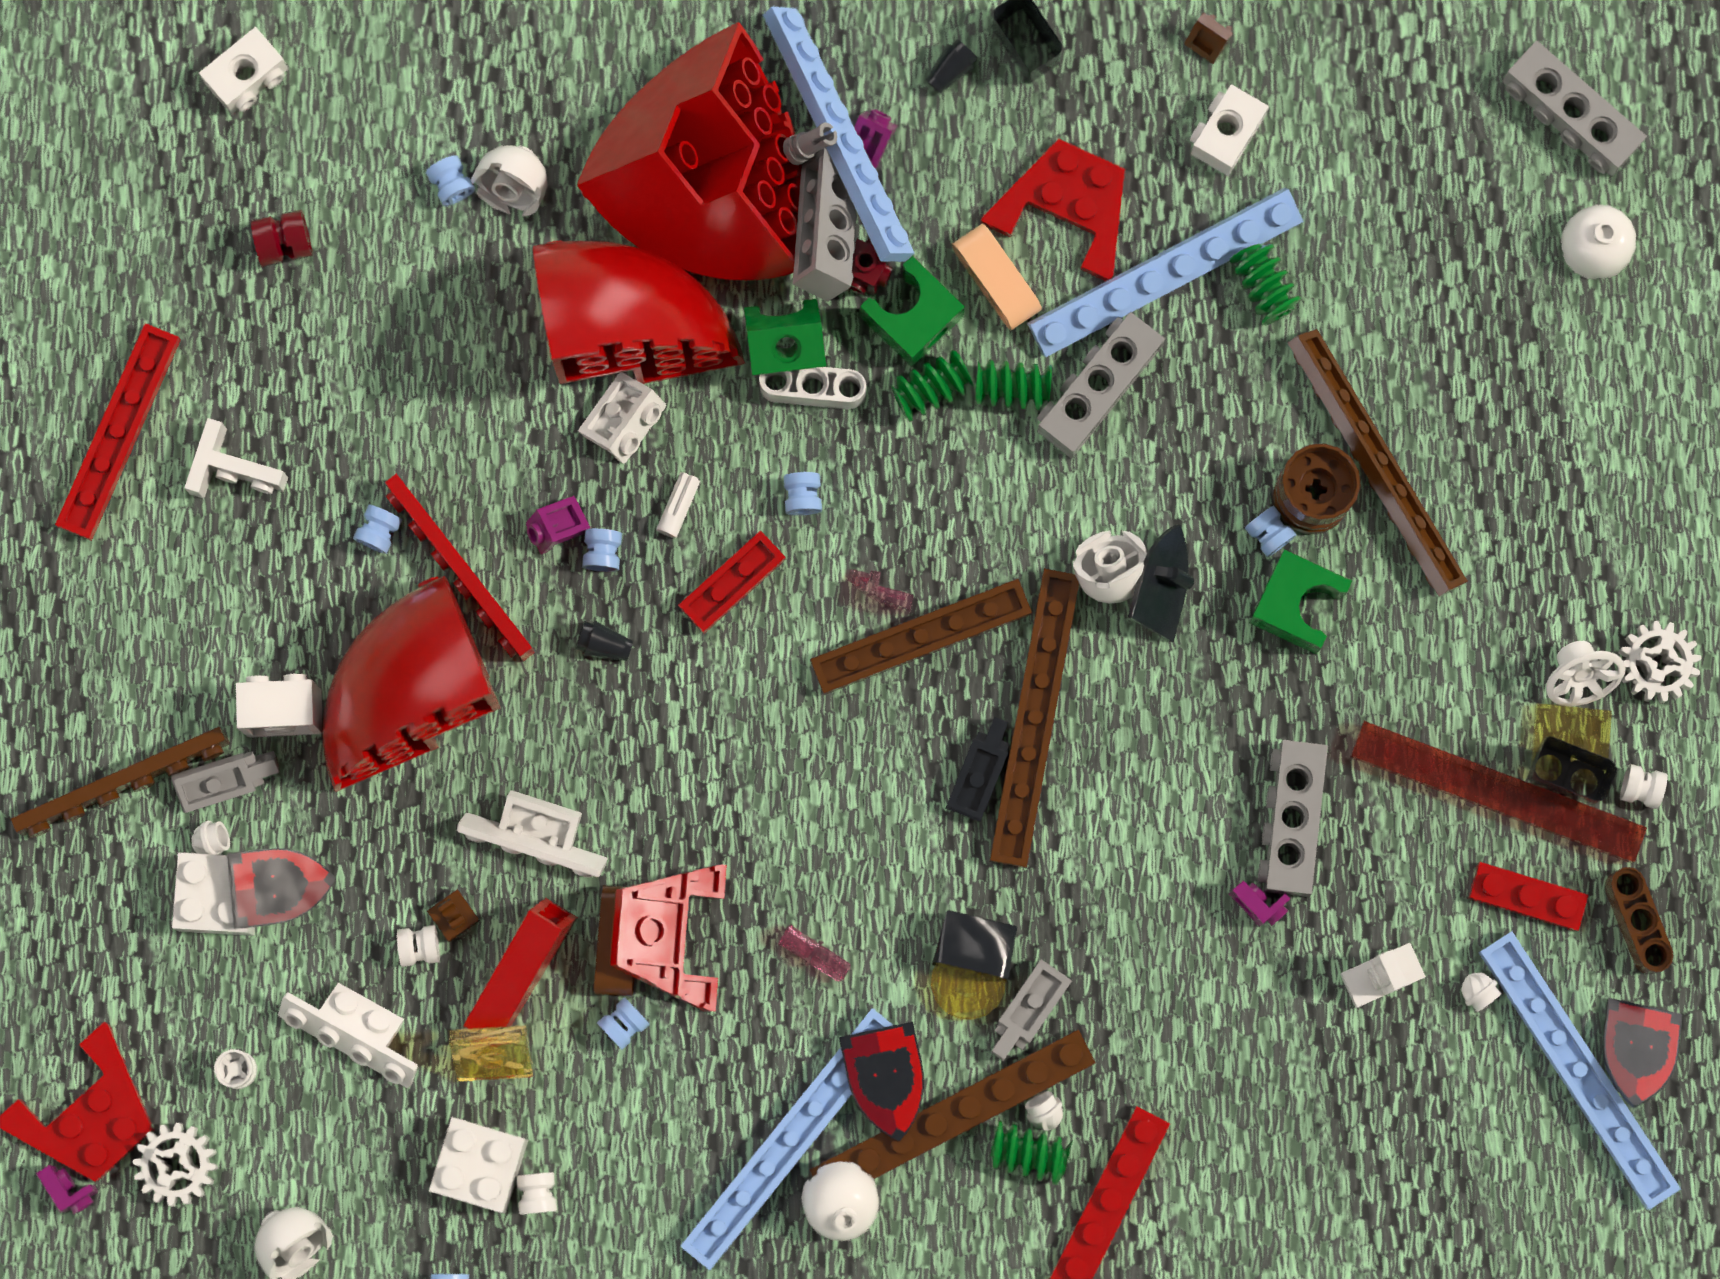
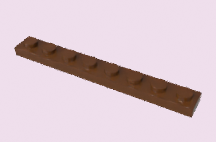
M1318 329L1293 338L1288 342V345L1293 351L1295 361L1305 371L1312 383L1313 391L1322 400L1330 413L1332 423L1340 430L1349 445L1351 455L1361 465L1369 479L1371 488L1378 494L1386 507L1390 520L1397 526L1405 539L1409 552L1417 559L1424 571L1428 584L1440 597L1467 583L1468 580Z
M1045 568L1043 571L989 862L1027 868L1079 588V582L1075 574Z
M1078 1029L919 1112L909 1131L900 1142L881 1132L810 1169V1172L814 1177L818 1174L817 1170L824 1165L835 1162H848L860 1166L861 1171L868 1175L870 1174L873 1179H876L1096 1064Z

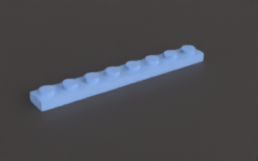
M771 7L763 14V17L816 127L826 122L831 124L833 128L823 133L825 136L835 130L837 132V142L826 148L880 261H907L915 254L908 240V235L902 228L893 209V204L887 197L878 178V173L872 166L863 147V142L853 127L848 116V110L839 98L833 79L825 69L819 56L818 48L810 38L804 25L803 17L796 8Z
M1283 188L1035 318L1027 324L1042 355L1048 357L1114 322L1117 317L1122 318L1130 312L1228 262L1239 251L1252 245L1262 244L1304 221L1289 189Z
M1512 931L1478 952L1646 1210H1650L1679 1191L1681 1188Z
M872 1008L852 1034L894 1025ZM841 1047L681 1244L680 1247L708 1270L713 1268L852 1095Z

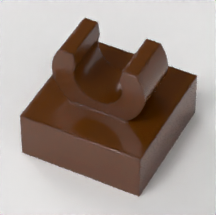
M1203 12L1194 24L1184 45L1214 64L1233 35L1231 32L1232 27L1228 25L1225 28L1215 21L1217 16L1214 14L1208 16Z
M458 889L427 910L448 942H451L480 921Z

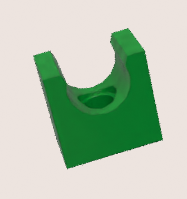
M911 256L903 264V277L918 293L919 301L915 307L906 313L893 314L882 309L876 300L868 298L860 306V317L902 359L913 367L964 317L965 306L914 256Z
M817 299L804 300L802 302L803 309L782 316L763 315L760 313L758 306L744 307L752 375L826 367L822 324ZM784 337L795 340L794 345L789 348H781L776 344Z
M1284 549L1249 623L1317 654L1327 636L1321 630L1313 629L1304 622L1300 615V600L1303 596L1313 592L1325 593L1333 599L1342 600L1348 592L1352 580Z

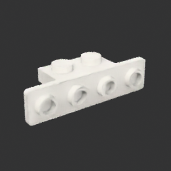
M512 790L507 795L500 823L471 813H465L458 823L456 830L459 833L465 834L466 838L479 843L487 841L501 846L508 853H524L536 857L539 862L545 865L555 866L558 864L568 867L575 874L583 877H600L608 859L604 856L573 847L582 815L581 812Z
M340 983L336 985L320 1010L290 993L285 994L278 1016L284 1019L289 1026L295 1029H302L316 1037L323 1045L334 1047L347 1054L355 1063L374 1069L391 1083L400 1084L406 1088L411 1086L418 1065L388 1048L400 1030L403 1018Z

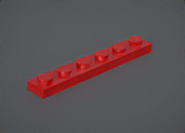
M144 324L55 523L58 528L92 541L181 341L179 336L149 324Z
M397 473L388 479L385 484L391 492L385 497L398 513L405 509L413 520L408 524L409 528L420 542L427 538L433 545L435 550L430 554L441 569L445 571L447 568H451L458 577L453 584L466 600L472 596L479 604L480 608L475 612L487 628L490 629L494 625L503 635L498 642L511 658L518 654L523 662L535 652L532 646Z
M1138 1106L1135 1107L1049 1279H1093L1171 1123Z

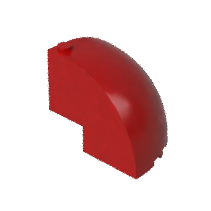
M740 22L717 32L682 54L661 70L629 100L610 122L592 149L578 180L577 187L603 218L624 238L638 248L654 253L676 264L683 270L720 279L749 281L771 279L794 273L802 164H792L784 154L783 143L786 138L796 135L789 113H781V100L776 81L768 82L759 65L764 59Z
M552 241L533 245L535 271L550 355L560 384L634 370L637 381L647 384L746 364L741 345L722 307L708 290L676 264L637 247L606 241Z
M436 576L422 581L418 584L416 590L408 593L386 608L363 629L344 654L328 691L322 732L327 771L335 792L439 748L434 737L501 709L488 679L490 676L451 585L445 576L440 578Z

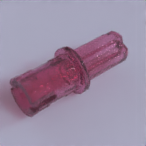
M792 924L788 926L778 942V945L783 946L806 961L805 966L809 967L811 964L837 982L843 981L850 971V963L822 946L824 943L822 940L816 942L796 929Z

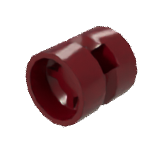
M302 209L282 213L279 220H275L272 216L251 220L254 245L261 267L282 263L285 256L292 260L313 256L309 231Z

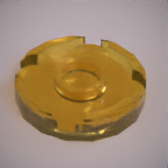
M938 962L932 970L931 988L935 1001L946 1013L958 1019L973 1020L988 1015L999 1005L1005 993L1006 979Z

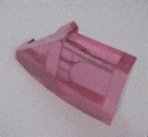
M850 569L848 581L860 592L884 606L910 614L914 594L879 586L881 572L879 571L866 573Z

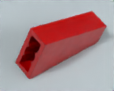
M547 898L528 911L463 1025L471 1030L470 1034L473 1038L478 1040L511 1028L576 922L577 916ZM504 1037L495 1039V1040H493V1041H490V1042H487V1043H484V1044H490V1043H492V1044L496 1045V1044H498L502 1039H504Z

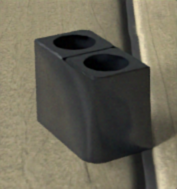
M1007 0L995 8L991 28L1028 83L1060 65L1062 43L1033 0ZM1023 9L1054 55V58L1031 72L1030 82L1029 69L998 25V23Z
M1549 735L1539 745L1526 780L1594 806L1607 797L1617 768L1615 763L1606 757ZM1552 755L1560 761L1562 772L1556 780L1546 781L1537 775L1536 763L1542 756ZM1587 769L1596 776L1597 786L1591 794L1581 795L1572 789L1571 777L1577 770Z
M947 910L932 965L938 967L939 963L1002 977L1008 981L1017 926Z

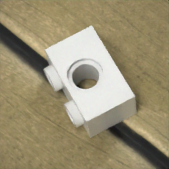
M254 27L199 72L207 87L233 115L238 110L243 112L250 108L257 100L256 95L266 87L271 89L278 85L284 79V72L288 70V67L281 55L261 32ZM242 69H255V73L250 79H238V74Z
M1232 84L1225 94L1219 91L1208 109L1213 113L1207 124L1200 122L1189 140L1194 143L1191 155L1229 176L1265 118L1269 106ZM1223 122L1230 123L1235 127L1236 133L1224 135L1219 132L1217 125Z

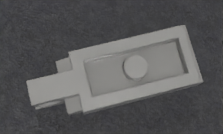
M253 751L245 754L243 752L173 774L171 780L184 813L256 791L257 786L264 784V777L279 773V764L274 751L254 756Z
M1041 959L998 1021L999 1024L994 1031L1002 1037L991 1053L1004 1061L1014 1045L1023 1050L1026 1044L1031 1042L1072 980Z

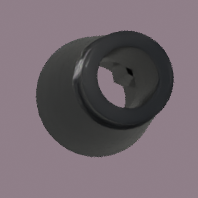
M955 39L951 45L947 43L925 80L937 92L942 94L945 89H948L975 68L972 64L978 57L961 41Z
M595 620L593 623L584 621L575 649L583 651V656L627 661L633 640Z

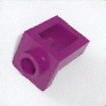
M872 109L871 112L864 111L859 115L854 129L863 142V147L872 166L877 169L890 138L897 129V125L890 122L892 118L886 113Z
M575 496L537 509L526 521L529 540L533 545L537 546L540 554L549 552L556 544L585 534V530L591 528Z
M1243 880L1229 893L1233 900L1259 927L1266 921L1273 926L1288 912L1284 907V904L1290 900L1286 893L1270 908L1264 903L1267 900L1266 895L1254 883L1248 886Z
M48 1165L36 1173L60 1212L67 1213L71 1210L74 1215L93 1204L91 1196L99 1192L95 1185L89 1184L73 1194L71 1189L75 1187V1184L64 1168L58 1170L56 1166Z

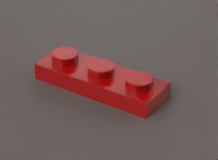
M760 530L678 606L699 630L705 634L786 560V557Z
M1479 862L1468 899L1577 932L1580 928L1589 895Z

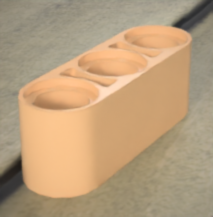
M983 223L951 244L958 259L1008 329L1013 330L1042 310L1040 302Z

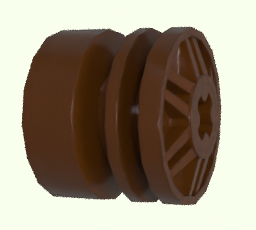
M1325 443L1308 445L1293 454L1276 479L1273 490L1274 507L1281 514V520L1293 530L1308 535L1325 533L1335 528L1357 500L1361 486L1359 470L1352 458L1338 447ZM1310 487L1315 488V493L1320 495L1317 500L1312 499V494L1307 492Z

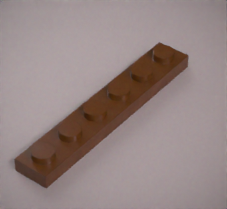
M1016 579L811 658L810 662L823 695H826L1032 615V611L1020 581Z
M216 727L11 818L16 833L22 836L28 834L29 838L43 835L51 830L50 824L61 819L64 820V823L79 819L86 814L84 809L98 803L99 807L108 806L120 800L119 794L132 788L134 792L142 791L154 785L153 779L167 773L171 777L173 774L188 770V763L202 757L203 761H209L219 757L224 753L222 748L230 745L229 739L221 727Z

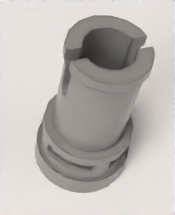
M825 122L808 132H801L786 138L783 143V151L786 158L795 165L806 162L814 157L816 152L828 146L830 147L837 142L836 130L825 136L823 133L833 128L831 124Z

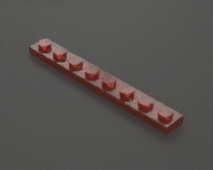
M1363 721L1350 758L1631 864L1636 861L1647 827L1366 721Z

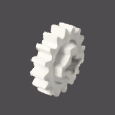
M1654 621L1651 624L1650 631L1644 625L1637 628L1639 638L1633 634H1629L1625 638L1630 647H1622L1618 652L1626 657V660L1623 662L1628 674L1622 679V682L1628 683L1632 681L1635 684L1631 691L1633 695L1642 690L1645 692L1644 701L1649 702L1657 695L1659 702L1665 703L1668 700V693L1676 700L1682 696L1680 687L1688 691L1694 686L1688 678L1700 675V671L1694 668L1693 664L1700 661L1701 656L1692 655L1691 650L1697 645L1696 641L1685 642L1684 638L1688 631L1684 629L1676 634L1674 633V623L1670 622L1663 630L1659 621ZM1658 638L1653 648H1640L1643 642ZM1674 645H1675V646L1677 647V649L1679 650V652H1680V654H1681V656H1682V659L1679 658L1678 655H1677V653L1675 652V650H1674V648H1673ZM1659 654L1662 655V662L1667 664L1660 670L1657 669V662L1652 660ZM1636 665L1641 667L1646 676L1645 680L1639 674ZM1665 676L1679 677L1675 683L1661 686Z
M175 1123L173 1132H171L168 1126L163 1124L160 1125V1136L152 1132L146 1134L150 1141L148 1146L138 1144L137 1149L144 1154L142 1158L133 1160V1164L142 1166V1171L137 1173L134 1178L135 1180L146 1181L141 1190L143 1193L147 1194L153 1190L155 1191L154 1202L160 1203L167 1196L168 1206H176L178 1197H180L182 1202L188 1205L191 1204L190 1194L194 1193L198 1197L205 1195L201 1188L203 1183L213 1185L214 1180L207 1175L209 1171L217 1170L218 1165L209 1163V1158L217 1152L216 1149H205L204 1146L210 1139L208 1136L204 1135L198 1139L196 1138L198 1128L191 1126L184 1133L183 1124ZM179 1139L171 1149L163 1150L158 1148L168 1140ZM194 1148L199 1155L200 1168L194 1165L191 1154ZM180 1155L179 1163L184 1165L183 1168L189 1170V1172L173 1171L171 1174L172 1167L161 1157L177 1158ZM151 1161L156 1163L159 1177L157 1181L152 1174ZM183 1179L193 1181L184 1189L172 1191L177 1181Z

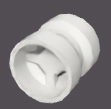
M1629 764L1623 778L1620 800L1630 803L1639 800L1644 802L1646 807L1659 809L1666 790L1667 773L1660 771L1646 773L1641 766Z
M436 925L424 926L420 931H412L409 928L397 930V945L401 967L413 966L417 961H425L428 964L440 962Z
M228 1050L217 1058L214 1072L221 1084L234 1089H242L254 1081L257 1075V1065L250 1054L240 1050Z
M554 1173L516 1176L517 1188L524 1192L519 1202V1214L557 1211L556 1199L552 1196V1192H549V1189L555 1184Z

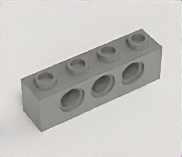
M1537 40L1508 70L1502 81L1506 84L1505 89L1511 97L1519 102L1524 100L1534 109V116L1541 123L1547 126L1553 125L1561 132L1560 137L1563 142L1574 150L1579 148L1589 157V164L1599 173L1604 174L1606 172L1612 177L1647 138L1642 131ZM1536 82H1547L1552 87L1553 93H1541L1536 87ZM1566 105L1576 107L1580 112V117L1571 118L1567 116L1563 107ZM1591 130H1602L1607 135L1608 141H1596L1592 137Z
M826 148L802 163L793 285L829 302L840 293L845 292L853 281L852 263L855 250L854 233L857 212Z
M1132 312L1124 320L1120 317L1115 319L1105 333L1109 339L1101 348L1095 345L1083 360V363L1087 365L1079 376L1072 373L1060 388L1063 396L1055 405L1050 401L1037 417L1041 422L1037 432L1071 459L1163 347L1165 338ZM1115 348H1124L1130 353L1131 359L1125 363H1119L1112 358L1111 351ZM1093 376H1101L1107 381L1108 387L1103 391H1095L1089 386L1088 380ZM1071 404H1078L1085 410V416L1078 420L1071 419L1067 416L1065 408Z
M1282 740L1279 744V749H1272L1270 771H1276L1275 786H1268L1266 796V808H1272L1271 823H1264L1262 833V845H1268L1267 860H1260L1258 869V882L1264 883L1263 892L1286 893L1287 895L1300 897L1312 895L1328 745ZM1290 772L1300 773L1305 779L1304 789L1295 791L1289 788L1286 783L1287 774ZM1294 809L1300 814L1301 824L1299 827L1290 828L1284 824L1282 820L1284 810ZM1290 846L1296 851L1297 861L1295 864L1285 865L1279 860L1278 850L1280 847Z

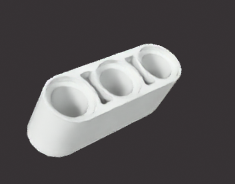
M818 367L759 375L760 391L763 397L768 401L776 403L855 409L864 402L866 397V381L863 375L851 369ZM773 375H779L786 380V385L780 390H772L767 387L766 381ZM809 379H817L823 384L820 392L815 394L807 393L802 386ZM846 382L855 383L860 388V391L854 397H845L839 391L842 384Z

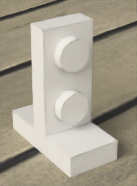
M207 418L184 487L190 495L205 498L213 471L217 472L216 478L229 483L237 484L239 478L252 482L251 488L263 493L272 494L274 489L284 492L288 480L284 471L220 453L227 429L222 422Z
M1410 943L1394 950H1389L1363 964L1340 973L1355 1008L1426 977Z

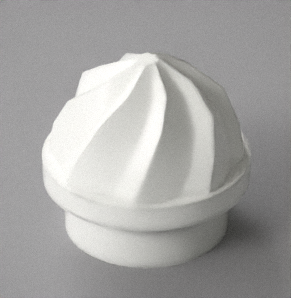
M212 821L203 822L194 830V834L191 837L192 847L197 854L221 855L223 851L228 850L230 847L228 831L220 821L215 823Z
M1484 973L1469 974L1461 988L1466 1005H1472L1479 1012L1492 1003L1501 994L1496 988V980H1492Z
M1042 1092L1032 1097L1025 1104L1028 1112L1026 1117L1037 1129L1048 1131L1055 1129L1060 1124L1063 1117L1062 1102L1059 1098H1054L1052 1092Z

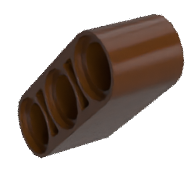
M1631 867L1621 868L1613 872L1606 879L1605 891L1633 963L1639 971L1645 974H1656L1664 971L1673 962V949L1643 875L1637 869ZM1619 876L1628 877L1633 883V891L1630 895H1623L1617 889L1616 883ZM1634 911H1639L1645 915L1647 926L1644 931H1639L1632 926L1630 919ZM1649 946L1655 947L1661 954V961L1657 967L1651 966L1645 959V950Z
M603 885L594 994L632 997L635 977L610 966L616 889L624 887Z

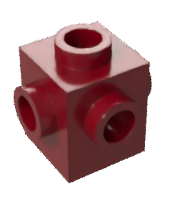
M857 238L855 242L852 263L853 281L848 289L858 294L864 295L866 292L874 296L879 286L885 288L894 268L890 266V261H880L870 239H867L865 242ZM864 259L872 263V265L867 268L862 267L859 264V260Z

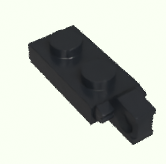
M994 717L988 734L978 732L976 739H973L945 809L979 823L981 822L1008 755L1007 750L1010 744L1002 741L1008 725L1007 721Z

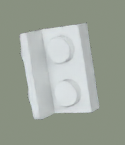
M620 372L578 431L588 440L609 451L618 461L624 464L637 451L640 442L652 425L659 420L666 404L651 388Z

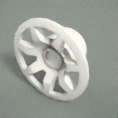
M1572 642L1558 652L1557 662L1559 667L1550 675L1546 683V692L1551 701L1562 706H1579L1597 701L1611 693L1620 684L1625 675V664L1615 653L1594 651L1589 642ZM1613 663L1618 666L1617 671L1607 670ZM1558 679L1564 680L1563 683L1554 688ZM1597 680L1612 681V683L1602 690ZM1588 686L1594 695L1582 698L1583 688ZM1572 687L1569 699L1559 697L1560 695L1567 694Z

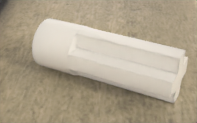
M680 472L656 528L659 533L671 538H677L700 483L697 477Z

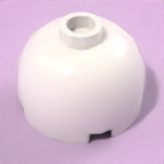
M514 145L498 146L486 153L471 178L472 184L476 181V184L479 186L476 193L488 205L510 214L509 205L516 209L524 210L522 216H529L537 211L548 186L546 170L540 160L530 149Z
M1593 205L1580 210L1567 222L1561 235L1565 262L1575 273L1588 279L1616 276L1629 264L1636 248V233L1631 220L1622 211L1610 205Z
M1111 531L1100 532L1086 539L1076 550L1077 558L1073 561L1075 576L1083 591L1098 602L1112 604L1133 598L1136 583L1144 568L1143 561L1147 551L1142 540L1131 532L1122 531L1123 536H1112Z
M835 1162L817 1170L818 1174L810 1182L808 1179L803 1187L801 1199L806 1219L818 1234L828 1239L847 1241L859 1237L870 1228L877 1217L879 1197L874 1179L870 1174L868 1175L861 1171L860 1166L854 1163Z
M300 1207L287 1208L281 1211L275 1210L269 1213L261 1223L262 1226L257 1233L254 1244L255 1257L270 1279H296L304 1275L319 1261L318 1259H311V1257L323 1245L327 1250L329 1249L333 1234L323 1220L312 1211Z

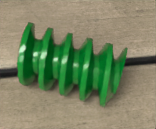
M1273 244L1252 245L1234 254L1229 259V262L1232 264L1240 263L1235 269V274L1239 277L1246 276L1242 281V287L1244 289H1253L1248 295L1249 301L1260 302L1255 307V313L1257 315H1266L1261 323L1263 326L1272 324L1290 314L1295 309L1294 306L1301 300L1300 296L1288 297L1287 295L1295 286L1294 283H1281V280L1288 274L1287 270H1274V267L1281 261V258H1268L1267 255L1275 247Z
M955 350L949 352V363L939 356L935 360L936 370L926 362L922 366L923 376L917 370L912 369L909 371L910 382L899 375L896 377V389L890 385L898 406L909 422L913 421L912 409L916 408L924 416L926 415L925 403L929 402L937 410L940 408V396H943L949 403H952L953 390H956L962 397H965V384L969 383L974 387L961 356Z
M978 359L975 389L977 405H982L986 395H989L992 406H997L1000 398L1004 397L1006 408H1011L1015 398H1018L1021 409H1026L1031 399L1034 401L1035 409L1040 411L1045 401L1049 403L1052 365H1047L1043 375H1041L1038 364H1032L1027 374L1021 362L1017 363L1014 372H1011L1008 361H1003L999 371H996L994 360L989 359L985 368L981 369Z
M999 1120L990 1153L993 1169L997 1170L1003 1161H1007L1008 1173L1012 1174L1018 1165H1022L1023 1177L1027 1178L1034 1168L1037 1171V1180L1041 1182L1049 1172L1052 1177V1185L1056 1186L1064 1176L1073 1140L1069 1142L1065 1149L1062 1148L1061 1136H1056L1051 1145H1048L1046 1132H1042L1037 1140L1033 1141L1031 1128H1027L1023 1135L1018 1137L1016 1124H1012L1009 1130L1004 1133L1003 1123Z

